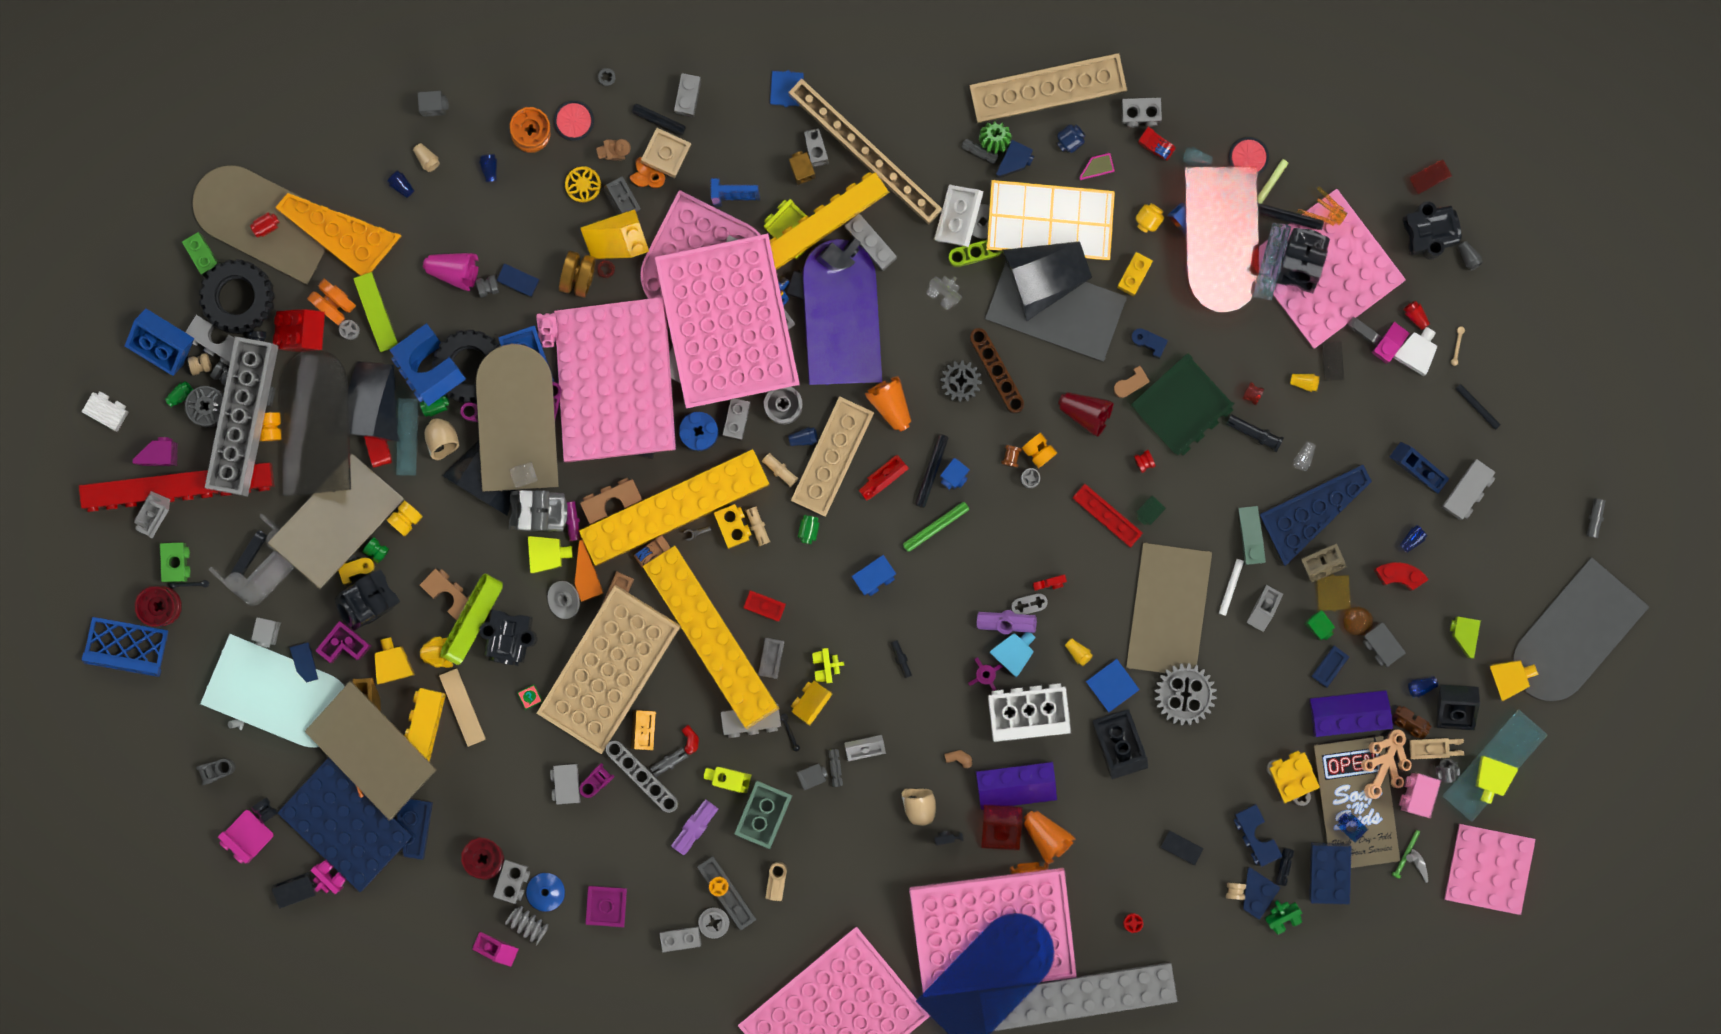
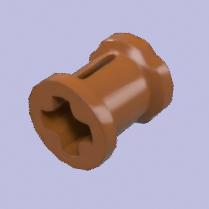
M1006 445L1005 457L1001 464L1018 468L1017 460L1022 449Z

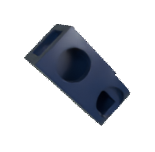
M1141 328L1136 329L1131 337L1134 345L1144 346L1153 350V356L1160 359L1168 342L1167 339Z

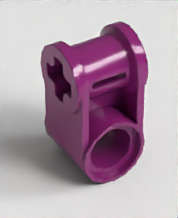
M601 763L580 785L581 795L585 798H592L615 776L610 775ZM599 772H600L606 779H603V778L599 775ZM586 784H591L594 787V791L590 795H586L583 792V787Z

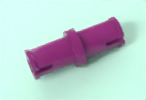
M575 501L567 502L566 524L569 541L581 539L578 524L580 518H577Z

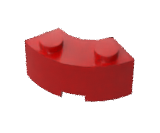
M1388 563L1373 569L1383 585L1400 583L1405 585L1410 591H1413L1429 580L1418 568L1406 563Z

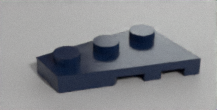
M409 799L398 811V821L413 835L402 848L404 857L424 860L433 802Z

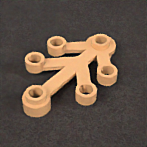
M1392 730L1388 734L1387 739L1370 743L1369 751L1373 754H1379L1383 748H1389L1385 754L1370 760L1365 759L1361 763L1364 771H1372L1375 766L1381 764L1374 782L1365 786L1364 793L1366 797L1371 799L1380 797L1382 794L1381 784L1388 769L1392 787H1403L1404 779L1399 777L1394 760L1396 752L1399 759V769L1402 771L1411 769V761L1406 759L1403 748L1406 741L1403 731Z

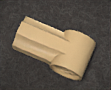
M774 862L770 867L766 899L782 901L787 867L783 862ZM780 866L783 868L784 873L777 876L773 873V868Z

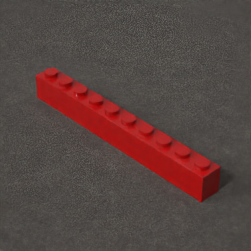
M272 463L255 464L249 493H251V489H258L259 492L270 491V487H275ZM208 470L79 485L81 508L87 509V512L99 511L100 507H106V510L118 509V505H125V508L136 507L137 503L146 501L151 491L170 499V503L175 502V498H182V501L194 500V496L200 495L203 499L212 498L213 494L220 493V496L232 494L205 488Z

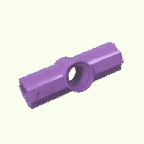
M1005 610L1002 613L978 612L977 615L978 629L998 630L1002 634H1009L1012 631L1032 633L1036 631L1037 617L1035 615L1015 614L1010 610Z
M705 799L696 813L688 819L682 828V832L671 846L679 853L685 855L695 840H698L708 827L707 824L718 811V808Z

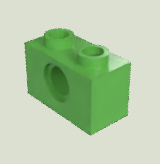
M198 232L182 241L202 276H207L208 274L206 273L210 269L216 268L215 265L218 264V261L202 234Z
M186 543L160 544L161 582H188L187 577H190V566H187V558L190 557L189 547H186ZM175 557L180 559V565L177 568H174L171 564L172 559Z

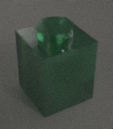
M1152 495L1136 512L1138 515L1137 520L1144 526L1146 524L1150 526L1166 507Z

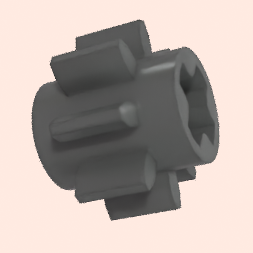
M1444 759L1440 761V766L1435 767L1438 780L1441 779L1445 783L1455 781L1456 776L1460 775L1458 763L1451 759Z

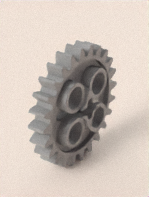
M1181 663L1178 670L1175 666H1172L1173 672L1166 669L1167 676L1160 675L1163 682H1156L1160 689L1154 690V692L1159 693V696L1154 699L1161 702L1157 705V707H1163L1161 714L1167 712V720L1173 717V723L1175 724L1179 719L1181 725L1184 724L1185 720H1187L1188 725H1191L1193 719L1196 723H1199L1198 717L1206 719L1204 713L1211 714L1208 707H1215L1211 700L1217 699V697L1212 696V693L1217 691V689H1211L1215 682H1208L1211 675L1204 676L1205 669L1198 672V665L1191 669L1190 663H1188L1186 668ZM1186 677H1188L1189 684L1187 692L1191 695L1190 697L1186 698V710L1183 712L1182 705L1184 697L1181 696L1180 693L1185 691V679ZM1175 678H1179L1182 681L1180 689H1175L1172 686V681ZM1195 680L1201 683V689L1197 692L1191 688V684ZM1173 697L1178 698L1180 701L1178 708L1170 706V700ZM1193 699L1199 703V708L1195 711L1189 708V702Z

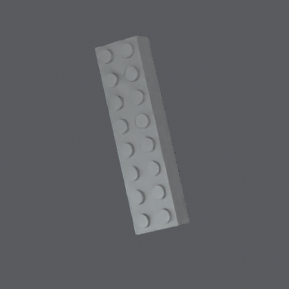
M235 337L205 488L248 497L279 346L268 342Z

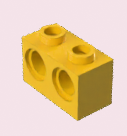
M1136 252L1117 288L1134 297L1153 260Z
M734 504L714 512L728 549L750 541L748 536L752 534L748 524L744 526L742 522L744 514L741 507L737 508ZM727 512L735 513L736 518L733 522L725 520ZM736 529L741 530L743 533L740 540L732 538V532Z

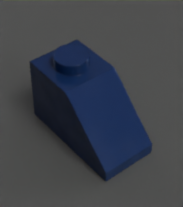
M1012 140L996 173V177L1001 178L1024 170L1026 165L1030 166L1034 159V155H1032L1033 149Z

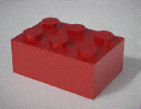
M307 309L276 311L273 344L279 346L278 350L284 351L322 350L325 312Z

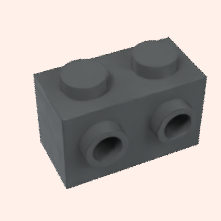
M1383 622L1363 635L1365 639L1363 641L1364 645L1369 651L1372 649L1375 652L1376 656L1374 658L1380 666L1384 664L1385 667H1388L1406 654Z

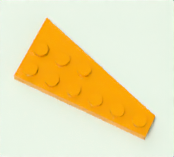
M289 193L275 207L359 276L373 272L402 237L397 233L389 232L381 227L373 226L365 221L333 211Z

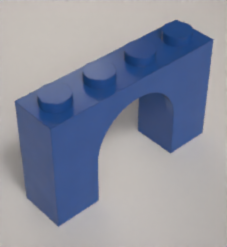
M426 323L391 348L390 352L394 356L391 358L397 368L401 367L399 369L401 375L405 379L408 378L406 382L412 390L416 389L414 392L415 396L420 402L424 400L429 406L463 382L465 377L450 357L434 369L418 373V367L423 359L437 350L441 343Z

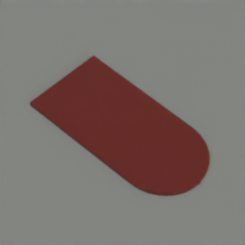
M1257 166L1184 167L1187 281L1190 291L1201 305L1212 311L1226 313L1237 310L1251 300L1259 284Z

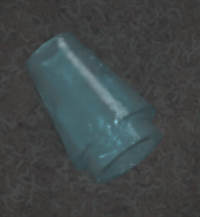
M1187 147L1183 156V162L1192 166L1210 167L1213 156L1194 147Z

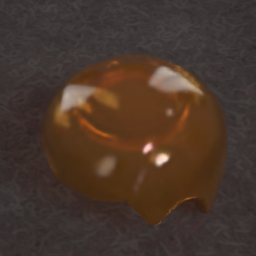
M1363 607L1349 609L1343 618L1346 631L1358 636L1368 633L1374 623L1372 614Z

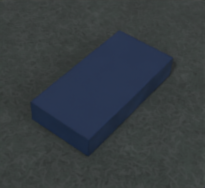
M505 263L497 278V282L532 297L540 281Z
M309 642L290 647L296 672L306 683L318 680Z
M1333 645L1311 677L1327 688L1349 656Z

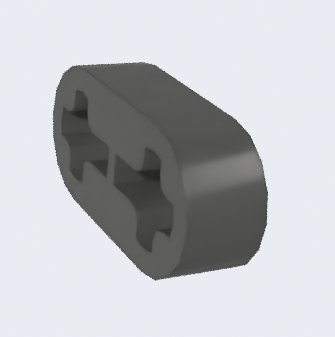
M1355 317L1347 324L1353 331L1374 346H1377L1382 340L1379 334Z

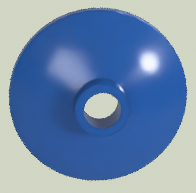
M541 873L530 880L526 891L527 899L535 909L551 911L562 903L565 896V888L562 881L556 875ZM543 889H547L549 891V894L547 896L542 895Z

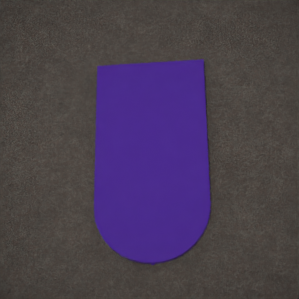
M835 239L818 245L807 257L802 276L809 385L882 382L877 284L874 264L866 251L858 246V253L851 258L855 261L851 267L841 271L829 270L819 263L816 258L826 245L833 242L838 248L843 250L849 241Z

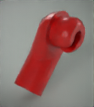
M687 725L681 730L688 738L684 750L687 754H693L698 749L699 737Z

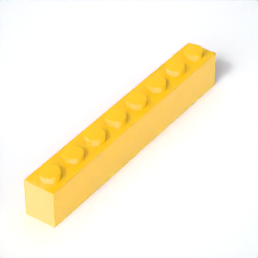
M871 172L867 173L861 178L863 181L859 184H851L846 188L847 192L841 196L837 194L830 199L831 203L826 206L821 205L814 210L815 214L810 217L806 215L798 221L799 225L794 228L790 226L782 232L783 236L778 239L776 237L772 238L770 245L775 269H779L890 193L876 172L873 174Z

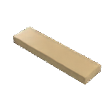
M458 669L440 675L439 677L467 746L469 747L486 740Z

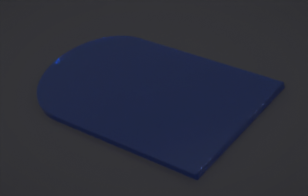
M1022 913L1003 915L992 921L916 1002L948 1034H991L1048 975L1055 957L1052 936L1044 924L1032 916Z

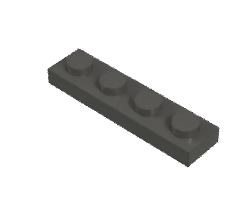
M714 856L697 867L708 884L715 877H723L727 880L728 891L724 895L717 897L740 931L757 920Z

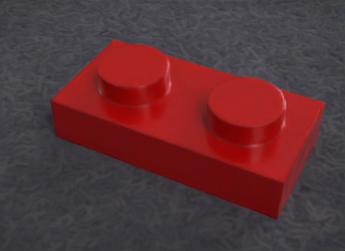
M750 590L744 609L780 622L786 604Z

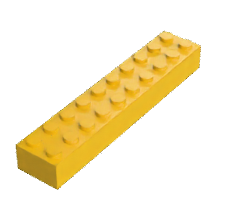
M752 449L579 530L595 566H598L763 489L770 484Z
M673 546L645 564L643 568L744 727L749 729L777 711L779 707L677 547Z

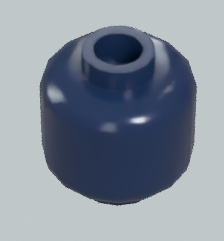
M1069 124L1058 133L1057 138L1059 142H1057V145L1063 152L1067 150L1073 153L1085 143L1084 137L1086 135L1078 125Z

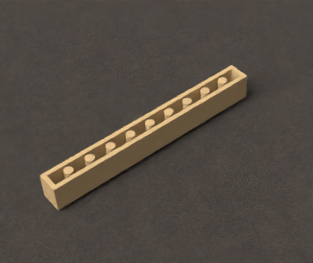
M803 79L789 91V96L865 167L872 173L876 172L882 182L928 225L941 213L942 208Z

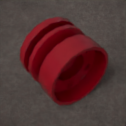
M166 586L148 587L142 590L135 601L137 617L149 626L170 625L179 618L182 611V601L179 595L173 589ZM158 603H163V610H159L160 607L158 606Z
M477 838L470 841L464 847L461 862L469 875L480 880H488L501 872L504 865V854L495 842L487 838ZM481 855H484L485 857L488 856V858L486 859V864H484L483 862H479L481 860Z

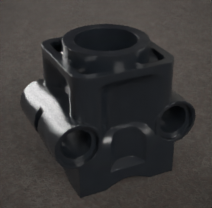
M1425 201L1414 213L1406 214V217L1402 218L1404 229L1409 235L1408 248L1410 256L1423 253L1427 259L1434 260L1444 252L1445 248L1459 244V240L1462 238L1459 218L1452 205L1436 208L1433 202ZM1422 208L1428 210L1429 216L1423 214ZM1430 246H1435L1437 253H1433Z
M1294 228L1287 242L1276 283L1285 286H1296L1305 292L1313 294L1326 261L1330 238L1311 229Z
M381 569L358 580L335 597V604L339 615L354 631L377 620L400 603L397 595L387 585L386 577Z
M492 610L490 622H486L480 627V635L487 639L484 655L489 656L488 660L519 666V662L524 663L527 647H533L538 641L537 634L531 631L533 617L524 615L510 616L506 612ZM489 626H492L494 629V633L492 636L488 637L486 635V629ZM530 633L532 640L526 644L523 637L525 634Z

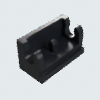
M309 872L277 883L272 887V892L279 909L316 895L315 886Z

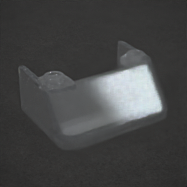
M261 514L259 517L273 529L266 538L268 545V542L276 535L280 528L267 515ZM268 545L273 552L247 579L240 573H232L226 578L215 567H210L208 570L248 605L257 606L295 567Z

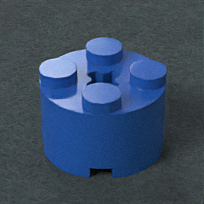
M693 412L682 420L679 428L680 438L689 449L705 451L716 443L718 439V426L710 415L704 412ZM702 427L704 434L695 436V428L699 429Z

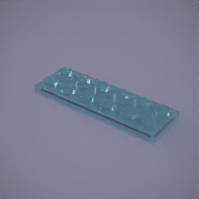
M1517 710L1442 797L1472 822L1488 804L1480 800L1484 789L1476 787L1480 757L1485 756L1519 769L1548 735L1525 714Z

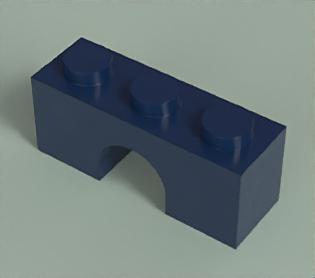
M1257 804L1234 814L1236 819L1233 821L1238 830L1242 829L1245 835L1242 839L1246 847H1251L1253 851L1251 857L1255 864L1259 863L1262 867L1283 857L1274 839L1260 842L1255 837L1256 827L1265 822Z

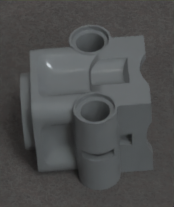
M526 490L510 492L512 514L509 519V530L563 531L567 520V501L564 493Z

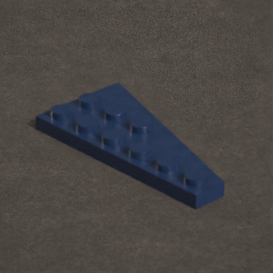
M1364 465L1260 514V518L1284 567L1372 482Z

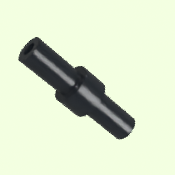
M898 640L891 642L896 655L895 660L897 665H900L904 677L912 676L907 664V656L903 654Z

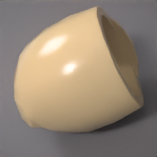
M435 418L426 426L425 441L432 459L441 460L459 447L457 433L449 421ZM444 445L442 451L434 452L438 447Z
M904 789L902 800L909 821L913 825L921 826L932 823L936 813V800L932 790Z

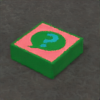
M535 684L517 692L525 710L543 702Z

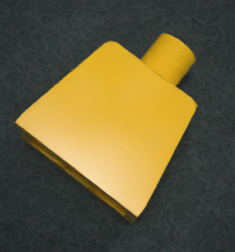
M391 637L380 640L383 651L375 653L377 684L414 676V671L403 647L394 648Z
M1521 660L1490 665L1502 701L1530 687L1528 678L1538 675L1535 664L1523 667Z

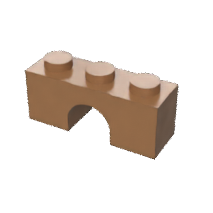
M625 478L619 481V485L614 488L608 486L601 489V494L597 496L590 494L583 498L584 501L580 504L590 525L608 517L605 505L612 498L620 499L625 509L643 501L633 479Z
M434 569L420 586L434 599L443 592L451 593L454 598V604L447 612L457 620L470 595L466 597L462 593L464 589L457 582L451 583L448 580L450 576L443 569L440 571Z

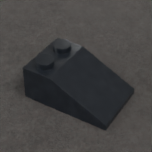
M1129 709L1093 720L1111 779L1148 768V759Z

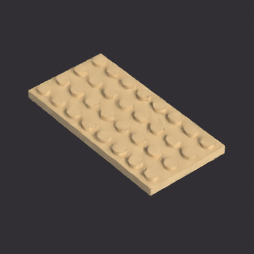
M615 585L537 714L602 754L681 626Z

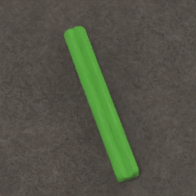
M962 502L903 543L906 551L910 552L969 511L968 505Z

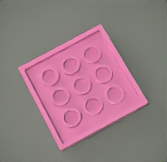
M1459 824L1444 899L1521 915L1535 839Z

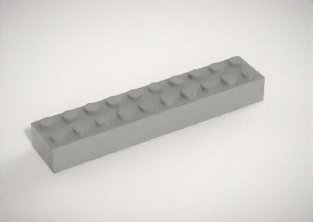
M1170 962L980 992L986 1032L1177 1002Z

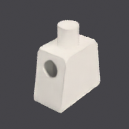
M1427 327L1421 336L1414 332L1393 358L1425 376L1437 349V346L1431 342L1435 332Z

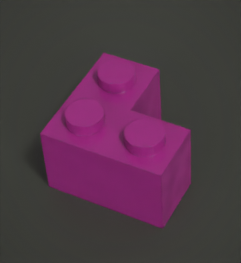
M339 621L315 651L328 662L334 663L343 650L347 651L356 660H361L372 645L343 621Z

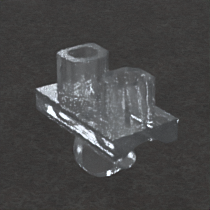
M935 276L930 281V286L926 292L933 299L939 293L944 295L945 298L940 304L947 310L963 298L957 293L960 287L955 284L957 280L955 276L951 280L946 276L942 280Z

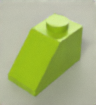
M1455 617V620H1452L1450 625V631L1453 632L1452 636L1466 657L1474 659L1481 621Z

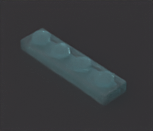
M1272 223L1253 297L1272 300L1291 226Z
M399 399L398 435L400 442H397L396 475L416 476L418 399Z

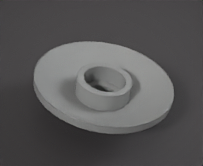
M558 581L548 591L549 607L557 617L568 619L578 612L580 599L577 590L572 584L566 581Z

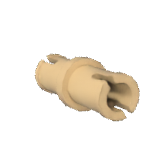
M771 453L762 460V463L768 466L774 472V475L776 477L779 476L789 487L793 486L798 480V477L792 474L786 468V465L784 463L781 464Z
M757 506L745 510L752 526L750 527L751 531H754L759 543L758 545L761 546L769 543L770 540L764 528L765 523L760 518Z

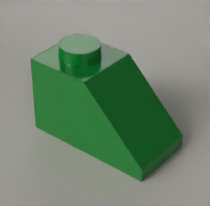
M1318 610L1304 623L1319 641L1323 638L1326 641L1334 634L1332 630L1335 626L1322 610Z

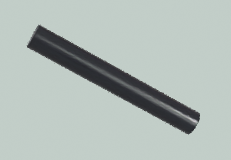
M1462 384L1455 388L1495 430L1501 425Z

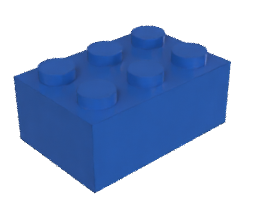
M145 308L134 320L125 347L174 376L184 365L194 338Z

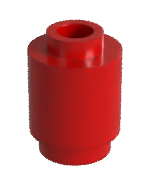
M267 212L255 219L250 227L255 236L259 238L278 229L277 224L280 222L274 213L270 214V212Z

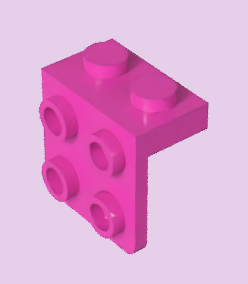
M246 810L218 838L221 840L219 843L226 850L230 849L235 853L233 857L238 862L247 864L273 838L274 834L251 811Z

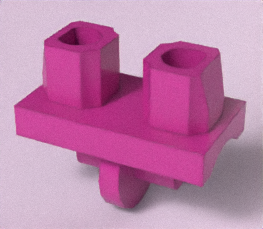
M327 859L310 870L316 875L313 881L318 886L314 890L318 892L322 889L326 894L331 890L334 894H337L344 888L342 885L345 883L346 878L340 872L333 877L329 871L334 866Z

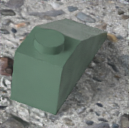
M1258 506L1238 508L1244 565L1266 563Z

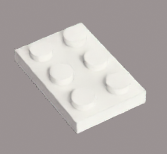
M949 185L934 240L969 247L983 191Z

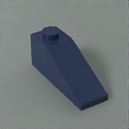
M1400 442L1390 455V458L1437 494L1449 480L1445 474L1413 447L1403 442Z

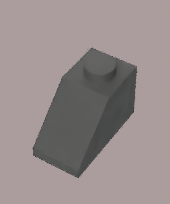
M819 763L797 772L804 791L825 782V777L828 776L824 765L820 767Z

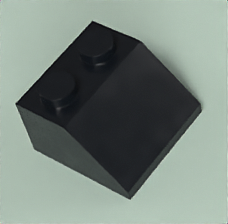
M1440 685L1436 727L1475 730L1480 706L1479 687Z

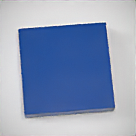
M1117 659L1086 681L1108 712L1140 690Z

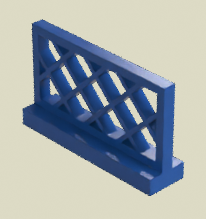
M711 179V199L714 207H722V200H760L758 185H721L719 179Z
M92 617L82 661L84 664L160 677V668L168 630ZM96 622L105 624L107 630L97 635L95 632ZM118 626L123 627L127 633L117 639L112 630ZM136 630H142L145 637L135 642L130 634ZM110 632L115 641L105 647L100 638ZM155 633L163 634L162 641L154 646L149 637ZM129 635L134 644L124 650L119 641ZM148 639L152 648L143 653L138 645ZM99 640L103 649L98 652L90 651L91 644ZM117 643L122 652L116 656L111 655L107 649ZM137 647L141 655L135 659L129 658L127 652ZM155 650L158 654L157 663L149 662L145 656Z

